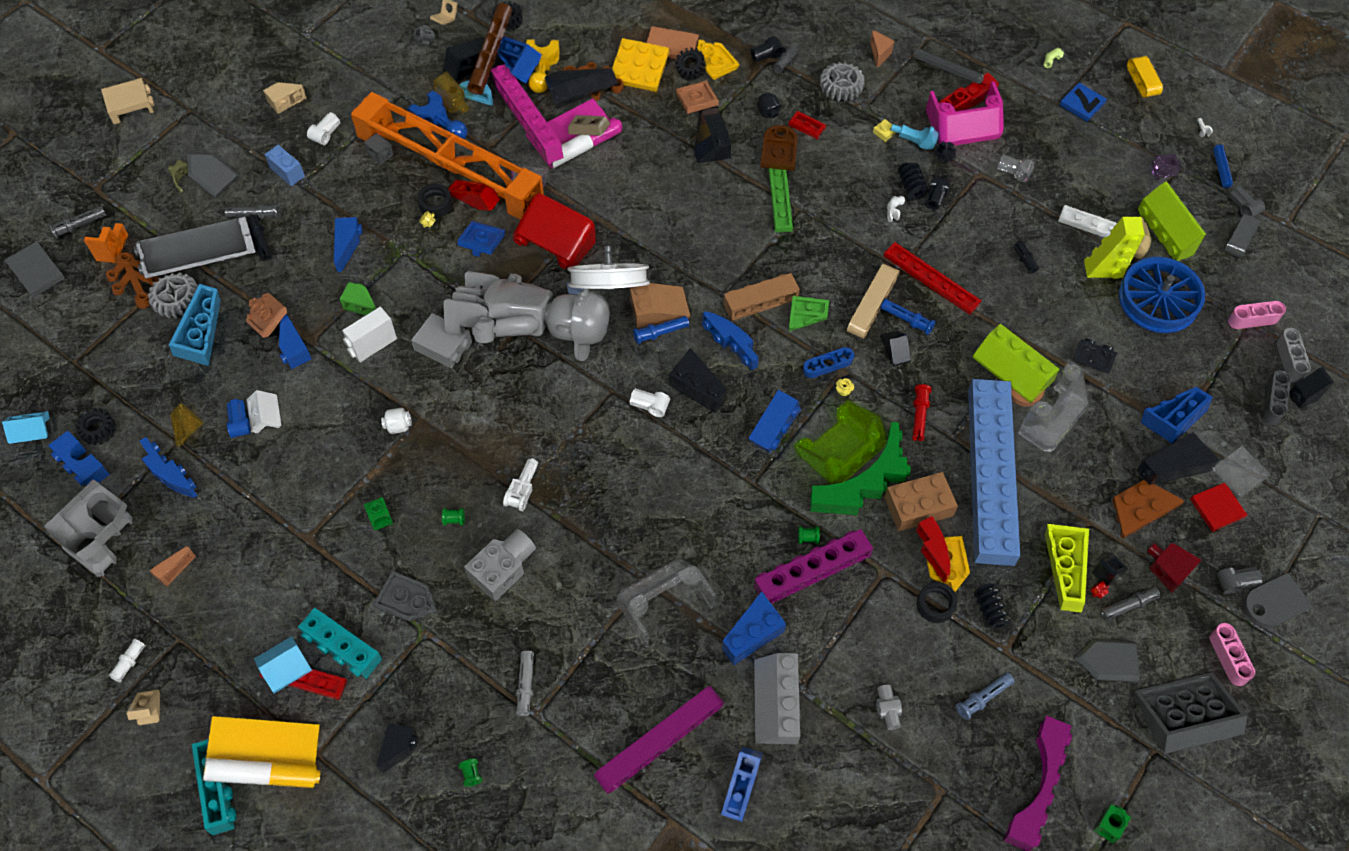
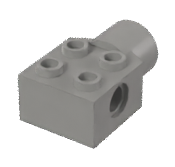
M516 529L504 541L493 539L464 566L466 575L496 602L524 575L522 562L536 550V547L525 533Z

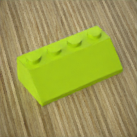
M1167 181L1143 198L1138 208L1140 215L1146 220L1150 229L1154 231L1159 241L1174 260L1180 261L1195 254L1206 233Z
M999 324L986 337L972 357L1001 381H1011V388L1030 403L1055 381L1060 370L1002 324Z

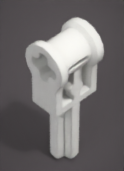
M533 458L527 460L519 480L513 478L504 496L503 506L507 507L509 505L519 508V511H524L532 492V484L530 482L538 466V461Z

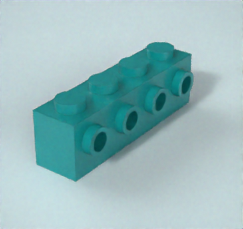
M316 608L298 626L302 632L300 636L305 641L316 643L318 650L325 655L327 653L333 655L332 659L340 666H343V664L349 667L348 670L356 677L361 675L367 679L382 660L379 652Z
M207 739L192 744L204 828L211 835H216L235 829L234 821L237 820L234 807L231 808L230 800L233 799V792L228 783L203 781L209 741Z

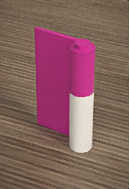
M594 99L554 118L547 123L561 142L564 158L550 164L547 163V165L554 169L621 133L622 123L614 117L609 119ZM576 115L605 116L610 122V125L601 136L568 134L569 124ZM526 133V137L529 139V141L532 143V145L535 147V149H536V150L538 151V153L541 155V153L539 152V150L537 149V147L535 146V144L532 142V140L530 139V137H529L528 134Z

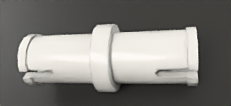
M133 639L124 655H120L119 662L109 674V677L117 682H121L130 667H134L136 664L135 660L143 648H145V645Z

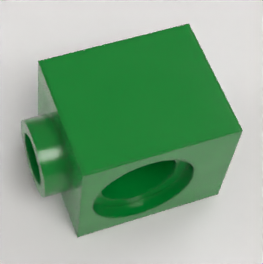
M383 497L364 504L374 531L393 524Z
M1111 804L1104 810L1093 831L1114 844L1120 839L1131 817L1120 806ZM1109 818H1113L1117 822V827L1110 824Z

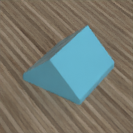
M292 636L254 658L259 671L273 693L278 692L312 671Z

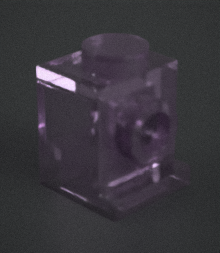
M1176 154L1155 156L1150 168L1155 180H1159L1163 177L1177 176L1181 169V163L1177 159Z

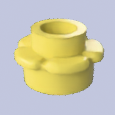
M427 211L423 214L419 222L424 228L433 225L435 222V218H433L434 213L431 214Z
M848 378L839 379L836 382V390L842 396H847L854 390V384Z

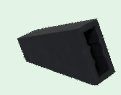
M1192 432L1144 460L1136 471L1149 485L1208 473L1220 460Z

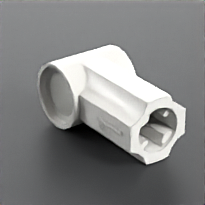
M330 112L318 125L310 126L307 131V137L323 146L329 142L330 134L340 124L339 118Z
M636 388L633 390L630 399V405L648 410L650 414L656 417L664 416L670 402V397L665 393L656 392L652 394Z

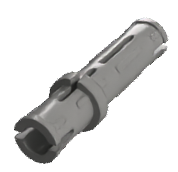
M522 651L519 686L516 690V714L528 716L530 715V700L533 696L531 684L534 653Z

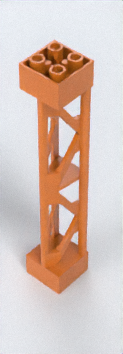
M373 92L365 97L360 105L351 113L357 137L366 141L378 133L388 140H393L423 155L429 161L455 174H460L474 182H481L493 188L498 196L505 199L507 213L519 220L524 215L532 198L537 193L544 195L542 176L526 168H521L389 102ZM391 110L406 117L405 121L394 123ZM418 127L437 147L438 151L435 153L399 134V129ZM432 131L448 138V140L442 144L432 134ZM455 142L472 150L473 155L455 157ZM486 161L504 180L506 188L464 167L465 163ZM500 165L518 173L517 177L512 181L500 168Z

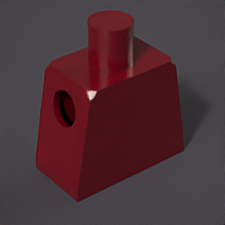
M1154 543L1147 551L1148 554L1156 559L1150 566V570L1172 593L1202 561L1174 543H1171L1165 550Z

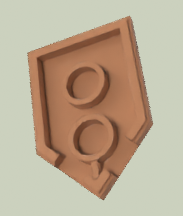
M266 293L259 299L249 300L250 314L247 315L246 322L263 338L268 337L285 316L287 309L270 293Z

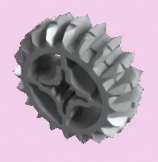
M839 61L838 64L832 63L831 66L827 65V68L823 70L820 76L822 93H826V97H831L832 100L837 99L838 102L840 100L846 102L847 99L852 101L853 98H857L861 95L865 84L862 70H858V66L853 67V64L848 65L846 62L841 64Z
M172 272L170 276L165 274L164 278L158 277V282H153V287L149 288V303L153 310L162 317L166 316L169 319L173 315L177 319L178 315H184L198 285L187 274L183 275L181 272L177 275Z

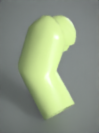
M1055 48L1047 53L1044 67H1052L1053 59L1062 58L1064 52L1060 48Z

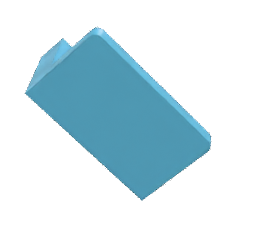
M48 411L6 418L2 423L7 442L11 444L47 438L48 432L45 422L50 419Z

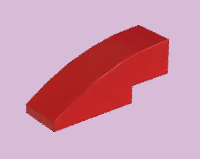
M931 516L918 524L916 532L924 542L920 551L941 581L945 583L951 574L949 552L945 538L935 519Z

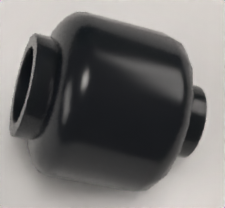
M767 92L758 98L757 108L764 118L769 117L773 119L779 115L778 112L781 109V104L775 94Z

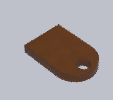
M775 125L766 130L763 138L761 168L795 170L798 137L793 129L784 125ZM782 132V133H784L785 135H782V136H781V135H778L777 133Z

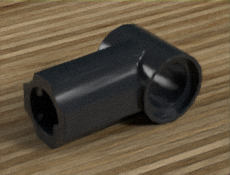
M772 36L764 44L750 49L754 62L771 56L779 58L785 52V48L776 36Z
M937 176L933 177L929 189L930 192L925 202L928 209L935 210L940 208L943 198L948 192L950 180Z

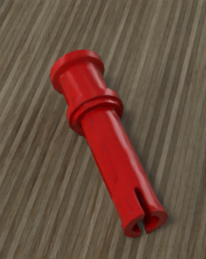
M919 384L915 386L916 399L913 401L915 418L912 439L914 441L917 440V437L918 441L924 440L926 412L930 407L929 394L932 392L930 386Z

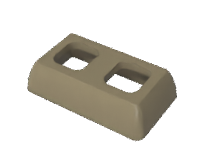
M576 115L569 124L568 134L601 136L610 125V122L605 116Z

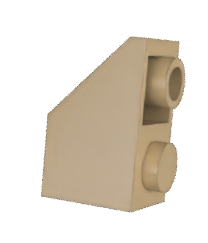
M276 83L263 90L267 102L277 114L306 99L303 86L300 84Z

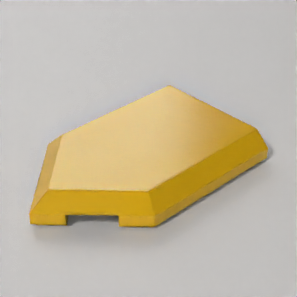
M704 40L698 41L697 49L704 55L706 72L712 79L715 80L739 67V63L721 43L715 42L712 44L706 43Z
M962 536L944 537L949 552L951 572L945 584L950 586L954 592L957 591L970 574ZM927 561L930 578L936 582L943 583Z

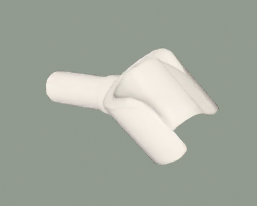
M1201 118L1197 119L1201 127L1199 136L1204 137L1207 133L1209 137L1213 129L1210 126H1205Z

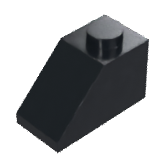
M1321 367L1296 383L1290 390L1289 395L1298 408L1317 402L1334 381L1326 370Z
M388 723L376 764L380 772L387 771L411 755L413 748L415 749L418 744V735L414 728Z

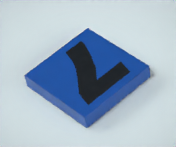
M1079 82L1063 98L1060 106L1088 122L1106 103L1107 99Z

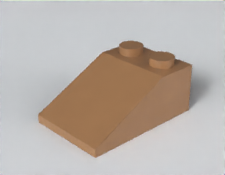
M654 283L629 287L630 301L637 328L645 327L648 324H661L683 316H687L688 319L691 318L683 287Z

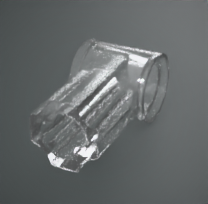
M1003 154L997 168L1014 174L1018 181L1026 182L1029 180L1035 164L1030 159H1022L1020 161Z

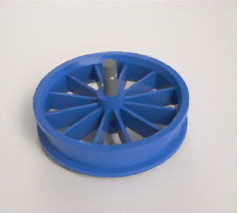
M1149 257L1136 262L1129 268L1119 288V301L1125 314L1140 327L1157 333H1174L1187 328L1196 319L1205 302V290L1197 274L1185 264L1166 257ZM1147 270L1154 271L1155 281L1146 272ZM1160 271L1170 274L1163 283ZM1138 274L1144 282L1133 278V276ZM1174 276L1182 280L1181 282L1171 286L1173 281L1175 280ZM1128 285L1142 291H1129ZM1185 285H1187V286L1189 287V289L1191 290V291H1175V290H1177V289H1179V288H1181V287H1183V286H1185ZM1132 298H1148L1137 305L1132 300ZM1183 299H1194L1195 305ZM1151 303L1154 305L1151 315L1141 310V308ZM1157 307H1161L1163 319L1153 317ZM1180 308L1191 312V314L1186 316ZM1168 309L1178 320H1170Z

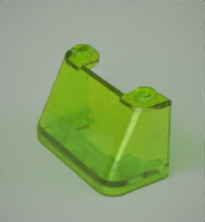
M849 400L837 408V423L812 443L809 438L804 437L794 444L796 453L831 485L845 482L875 456L886 443V435L881 417Z

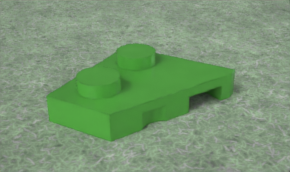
M793 296L788 331L827 320L829 300Z

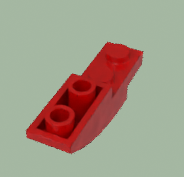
M988 72L984 75V80L981 84L973 82L966 88L961 86L938 103L951 104L955 112L968 110L985 100L991 82H995L997 87L999 83Z

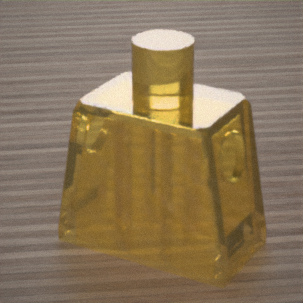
M447 71L434 80V91L442 96L444 108L450 113H454L457 110L465 113L468 110L469 105L465 102L464 90Z

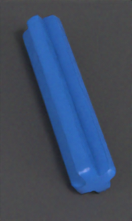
M1217 144L1213 151L1222 186L1230 188L1233 185V180L1224 146Z

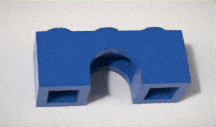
M66 431L48 445L53 451L51 456L58 463L63 461L64 465L62 467L69 474L74 473L76 475L74 479L81 486H87L93 479L100 483L110 475L92 454L83 460H78L86 450L69 431Z

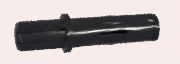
M250 214L247 218L251 228L250 234L254 237L260 259L267 261V256L270 260L272 254L263 233L264 227L261 226L256 214Z

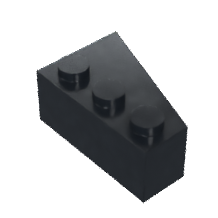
M485 37L446 48L442 76L454 87L458 85V81L465 77L467 79L471 77Z
M690 348L669 373V386L716 413L726 401L727 388Z

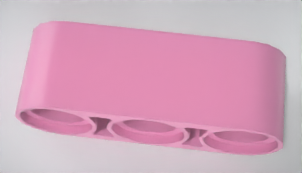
M1279 301L1239 305L1229 316L1228 324L1235 329L1274 325L1281 319L1286 311V307Z
M1221 623L1211 632L1210 642L1230 682L1236 686H1243L1254 677L1255 669L1233 626ZM1239 671H1241L1245 677L1241 676L1239 674Z

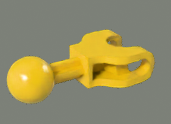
M527 39L526 44L542 54L539 64L534 69L535 72L529 78V87L536 93H543L548 89L545 81V76H547L545 71H550V67L559 61V40H551L548 46L538 47L535 45V40Z

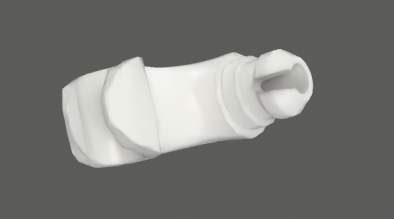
M894 196L888 203V222H892L893 218L899 220L900 211L895 208L905 203L903 196Z

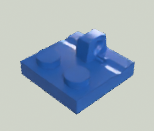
M472 221L459 237L458 246L472 249L474 256L479 257L482 252L491 255L505 236V230Z

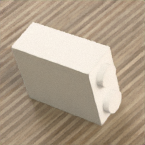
M381 307L342 330L345 336L343 341L348 347L349 355L352 358L356 357L359 362H362L397 339L391 318Z

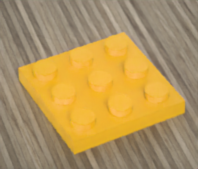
M622 38L612 68L616 78L622 79L623 85L657 92L670 49L668 47Z

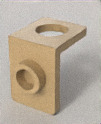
M443 0L441 13L430 16V19L443 25L455 21L458 3L452 0ZM447 3L452 5L453 10L451 13L446 10Z

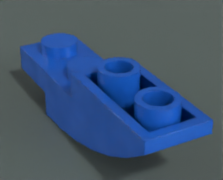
M705 311L703 313L702 325L706 331L709 330L714 341L717 344L720 343L723 348L730 346L731 350L739 355L741 362L745 366H748L751 371L756 369L759 357L753 351V340L748 334L729 320Z
M147 437L139 441L149 454L142 458L143 462L160 482L185 496L193 498L198 496L193 490L196 488L191 478L186 480L184 477L187 473L181 464L176 466L173 460L168 461L164 455L159 456L158 452L161 450L154 441L150 443Z

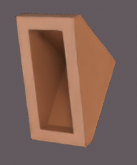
M872 31L870 45L876 67H879L892 54L894 41L877 31Z

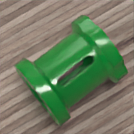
M443 508V526H447V524L464 525V508L459 510Z
M819 526L815 528L798 527V544L803 542L819 544Z
M468 759L458 765L463 773L464 787H472L483 781L477 769V759Z

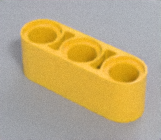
M1142 56L1129 59L1127 68L1141 96L1145 98L1161 95L1163 86L1149 58Z

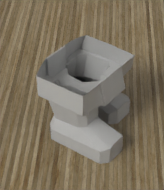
M93 479L44 527L49 535L62 545V549L95 576L99 577L104 576L103 572L112 563L115 565L117 559L113 552L108 549L105 542L111 536L121 535L120 530L127 523L132 524V516L126 511L127 505Z

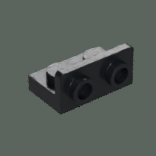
M1085 338V340L1081 339L1072 361L1109 374L1117 352L1113 351L1114 348L1107 345L1101 347L1096 345L1095 341Z

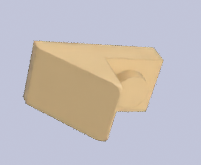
M159 689L137 693L127 711L128 720L136 719L138 725L159 722Z

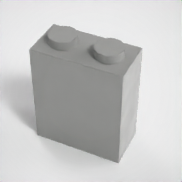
M431 313L411 340L415 351L449 368H452L455 363L460 361L462 353L470 347L472 342L470 332L466 329L461 335L446 333L444 318Z

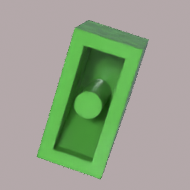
M348 282L340 298L343 309L365 316L376 310L367 288L360 283Z

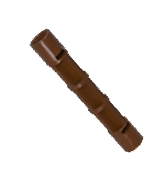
M499 3L496 6L490 27L467 85V89L475 95H481L484 92L497 51L512 14V8L505 3Z

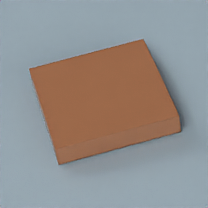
M707 81L676 89V95L687 114L719 105V101Z

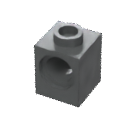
M378 133L364 142L367 154L379 164L390 159L393 155L391 144Z

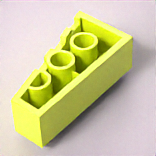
M1122 217L1111 229V234L1102 239V244L1098 248H1094L1090 257H1086L1084 263L1087 278H1123L1145 236L1141 217Z
M1047 524L1045 538L1060 610L1082 613L1086 593L1089 529Z

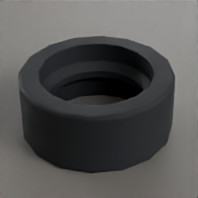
M429 184L424 186L417 195L421 212L423 214L427 211L431 214L434 213L433 218L446 215L452 207L450 192L443 185ZM438 195L445 198L444 202L437 206L425 204V201L431 196Z
M931 582L920 591L916 605L918 612L924 619L932 623H943L954 614L958 600L956 593L950 586L941 582ZM932 592L942 594L949 601L948 609L943 613L931 611L925 604L926 596Z

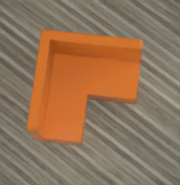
M115 223L113 231L110 227H103L99 238L85 237L84 242L96 261L116 263V256L122 252L128 233L123 224Z

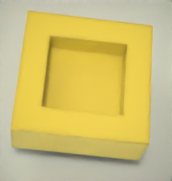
M886 119L873 129V133L885 142L897 132L890 130L892 124Z

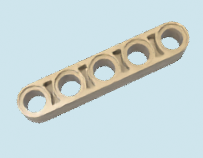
M885 264L881 265L853 315L847 332L863 339L865 338L881 309L883 301L887 298L895 284L900 270Z

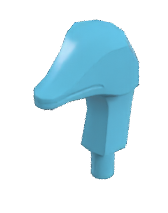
M892 124L890 129L899 133V137L910 140L923 149H934L938 140V132L932 126L930 128L925 127L924 130L919 131L905 125L901 127Z

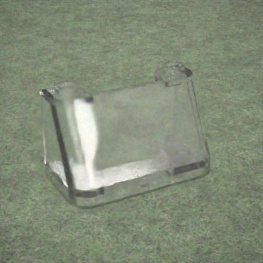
M1071 360L1065 366L1059 382L1054 387V390L1059 393L1057 402L1053 407L1045 402H1036L1028 411L1018 432L1019 435L1047 452L1053 451L1089 405L1083 370Z

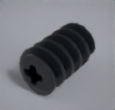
M904 163L899 166L898 172L908 199L910 201L920 199L928 191L920 165L918 163Z
M997 583L982 585L974 591V596L977 598L976 602L980 605L979 610L982 612V618L986 620L984 625L991 629L1002 628L1011 623L1010 619L1004 620L1009 613L1001 611L1006 608L1005 604H999L1003 597H996L1001 592L1000 589H993L997 586Z

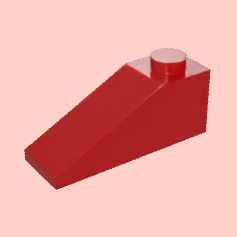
M455 180L448 188L452 197L478 210L491 211L500 200L493 188L481 182Z

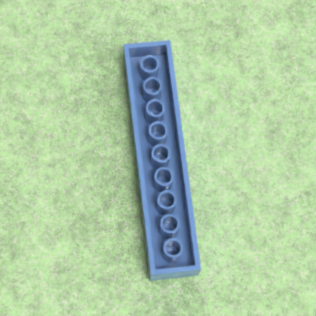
M972 379L968 389L974 563L1015 566L1020 558L1011 381Z

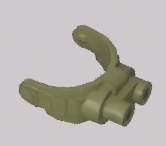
M178 160L176 165L168 167V171L173 177L178 191L183 193L184 191L178 183L184 175L188 174V163Z

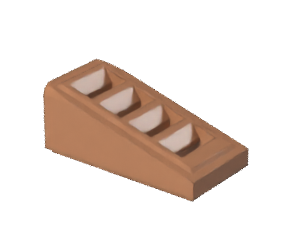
M186 546L156 565L150 572L167 587L196 556Z

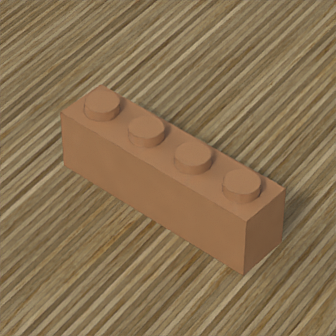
M792 273L782 274L776 278L763 280L760 283L747 285L744 288L725 293L723 305L731 321L790 303L793 296H799L800 289Z

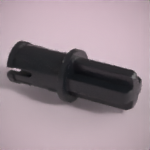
M1022 241L1016 242L1013 247L1020 257V262L1024 263L1029 274L1037 272L1040 267L1033 259L1032 252L1028 251Z

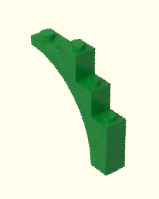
M891 422L887 445L879 459L868 470L842 483L812 486L810 512L857 515L859 508L863 507V498L881 499L883 492L887 490V482H905L906 477L910 476V465H907V457H902V447H899V441H902V430H899V422Z

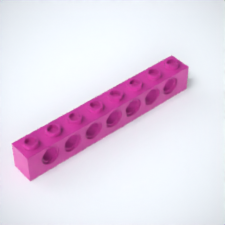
M503 64L491 69L495 88L546 162L550 164L563 159L560 140L517 79L510 73L509 68Z

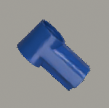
M238 399L230 400L227 403L229 418L227 429L230 438L251 434L244 401Z

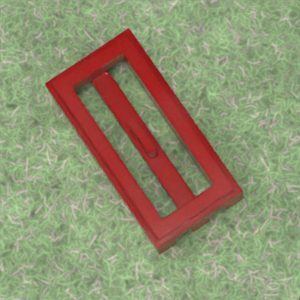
M799 111L789 121V126L815 139H818L819 135L826 129V124Z

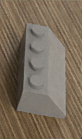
M776 653L755 659V743L798 744L800 739L798 654Z

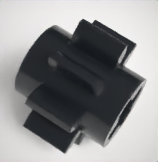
M942 141V143L937 145L934 155L938 156L937 160L943 163L945 161L949 163V161L955 158L957 149L954 148V144L950 141L947 143Z

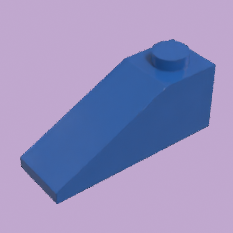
M357 217L335 218L334 264L337 272H342L360 242V235L363 234L362 224L358 223Z
M285 314L280 321L279 347L282 353L279 356L284 364L288 363L290 368L293 369L311 360V356L289 317Z
M742 746L721 815L742 822L761 762L762 752Z

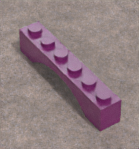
M1049 716L1042 720L1035 740L1042 762L1040 787L1032 803L1010 820L1004 838L1005 842L1026 851H1031L1034 847L1039 846L1042 837L1039 834L1040 827H1044L1047 821L1048 814L1045 811L1047 805L1050 806L1054 798V793H1051L1053 785L1056 786L1060 779V773H1058L1059 765L1062 766L1067 754L1063 752L1065 746H1069L1072 739V734L1070 733L1071 725Z

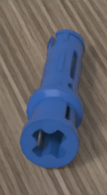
M885 299L881 305L882 310L910 323L912 328L924 331L927 336L935 326V320L931 321L923 317L921 313L915 314L888 299Z
M683 316L658 325L648 324L647 327L638 330L635 328L633 329L634 339L637 345H640L643 341L655 340L657 336L689 327V321L687 316Z

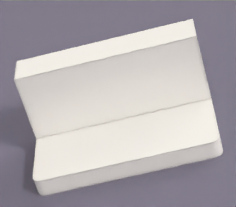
M256 390L246 400L251 432L259 433L265 426L279 428L281 426L277 395Z

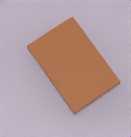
M652 26L647 43L668 47L670 49L668 58L677 59L676 56L678 54L681 55V50L685 52V48H688L689 51L690 47H693L695 51L699 34Z

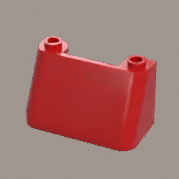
M537 193L530 201L515 229L513 240L519 246H527L530 241L557 256L558 265L561 268L568 269V267L577 266L596 243L595 225L588 217L541 193Z

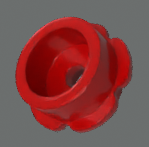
M1101 581L1090 589L1093 594L1092 597L1097 596L1100 599L1109 593L1107 590L1109 584L1106 585L1104 581Z

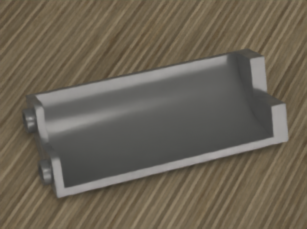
M245 217L136 241V246H133L136 257L140 256L141 259L140 264H138L140 275H144L145 278L255 253Z

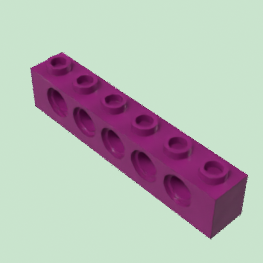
M862 529L849 531L843 538L838 540L837 538L832 539L826 546L821 548L815 547L807 555H798L792 559V562L779 564L771 572L760 573L755 579L754 588L758 595L762 591L769 602L773 604L871 557L873 547ZM849 547L852 551L848 552L845 551L843 548ZM831 555V556H833L835 559H834V560H829V559H827L825 556ZM808 564H815L817 568H810ZM797 572L800 576L794 577L790 573ZM778 580V581H780L782 584H781V585H775V584L772 583V581Z

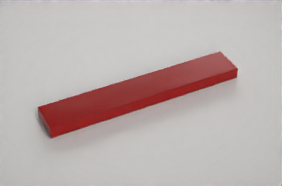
M896 242L884 252L883 256L967 314L971 315L981 304L982 300Z

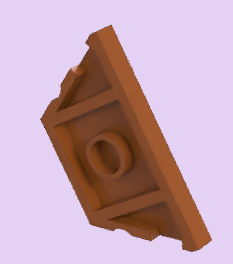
M1145 480L1112 499L1114 509L1116 510L1117 523H1120V536L1122 539L1184 503L1183 499L1155 484L1149 485Z

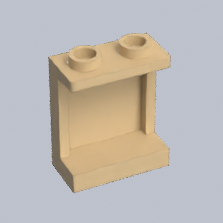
M142 78L101 89L107 112L113 124L121 123L119 119L121 114L146 107L150 113L154 112L152 106L155 104L152 96H149L151 90L148 84H144Z

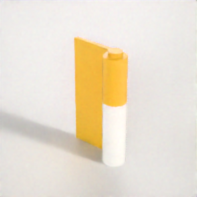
M212 716L203 781L314 788V785L319 784L320 770H317L315 766L319 725Z

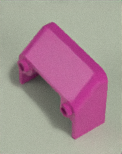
M995 82L990 84L985 101L986 107L956 112L951 104L938 103L934 91H930L926 112L932 127L938 132L937 141L939 144L942 141L946 143L950 141L955 146L998 139L1002 136L1004 130L1003 101Z

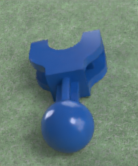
M435 91L426 94L428 96V105L417 106L412 104L407 108V111L437 126L441 125L447 131L463 139L467 136V127L463 122L458 120L451 121L447 118L442 96Z

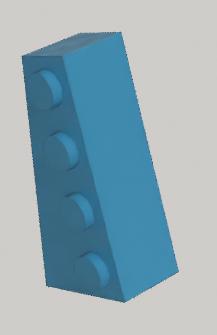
M199 284L169 343L173 356L209 366L221 302L216 288Z

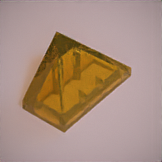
M179 404L170 414L176 446H181L204 423L183 404Z

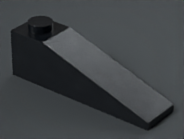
M612 68L566 70L545 76V81L556 109L618 85Z
M717 106L700 110L694 145L697 163L731 159L729 134Z

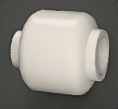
M404 408L387 410L384 418L381 419L383 428L387 429L390 434L406 432L409 426L412 425L410 413L405 411Z

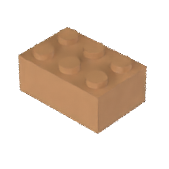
M943 472L887 487L884 496L898 532L917 527L921 521L933 516L935 521L953 517L958 507Z

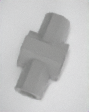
M891 685L879 686L877 690L880 699L876 701L878 715L880 719L885 718L888 730L898 729L901 727L899 716L902 715L901 701L898 696H893Z

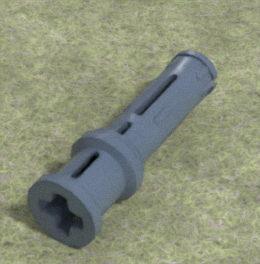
M1006 672L978 693L972 692L968 699L962 703L958 702L956 709L960 716L965 720H969L973 713L983 710L986 706L985 703L1015 683L1013 677Z

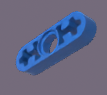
M844 347L805 361L803 373L808 378H815L847 367L853 362L854 352L850 348ZM829 359L833 361L834 364L832 366H827L824 364L823 361ZM809 366H811V368H815V371H812V369H808Z

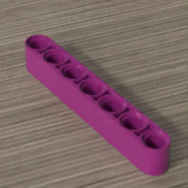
M711 686L705 688L601 767L594 774V778L606 794L613 792L717 712L724 705L723 700Z

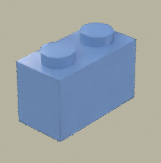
M279 145L265 154L269 167L290 186H293L305 177L301 164Z

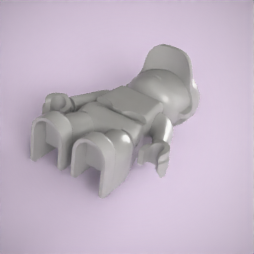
M467 271L465 273V287L459 286L452 295L453 299L444 300V326L446 333L461 335L466 327H470L477 342L488 343L494 340V333H496V337L541 336L546 327H548L550 334L554 338L574 341L575 358L579 361H585L588 358L591 344L602 341L607 332L610 315L609 305L605 298L589 291V289L582 290L578 295L562 294L553 300V294L550 290L534 284L522 283L521 276L517 274H510L508 279L500 280L497 276Z

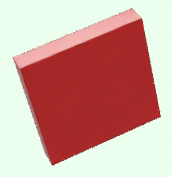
M1222 483L1190 498L1212 532L1247 516V513L1226 483Z

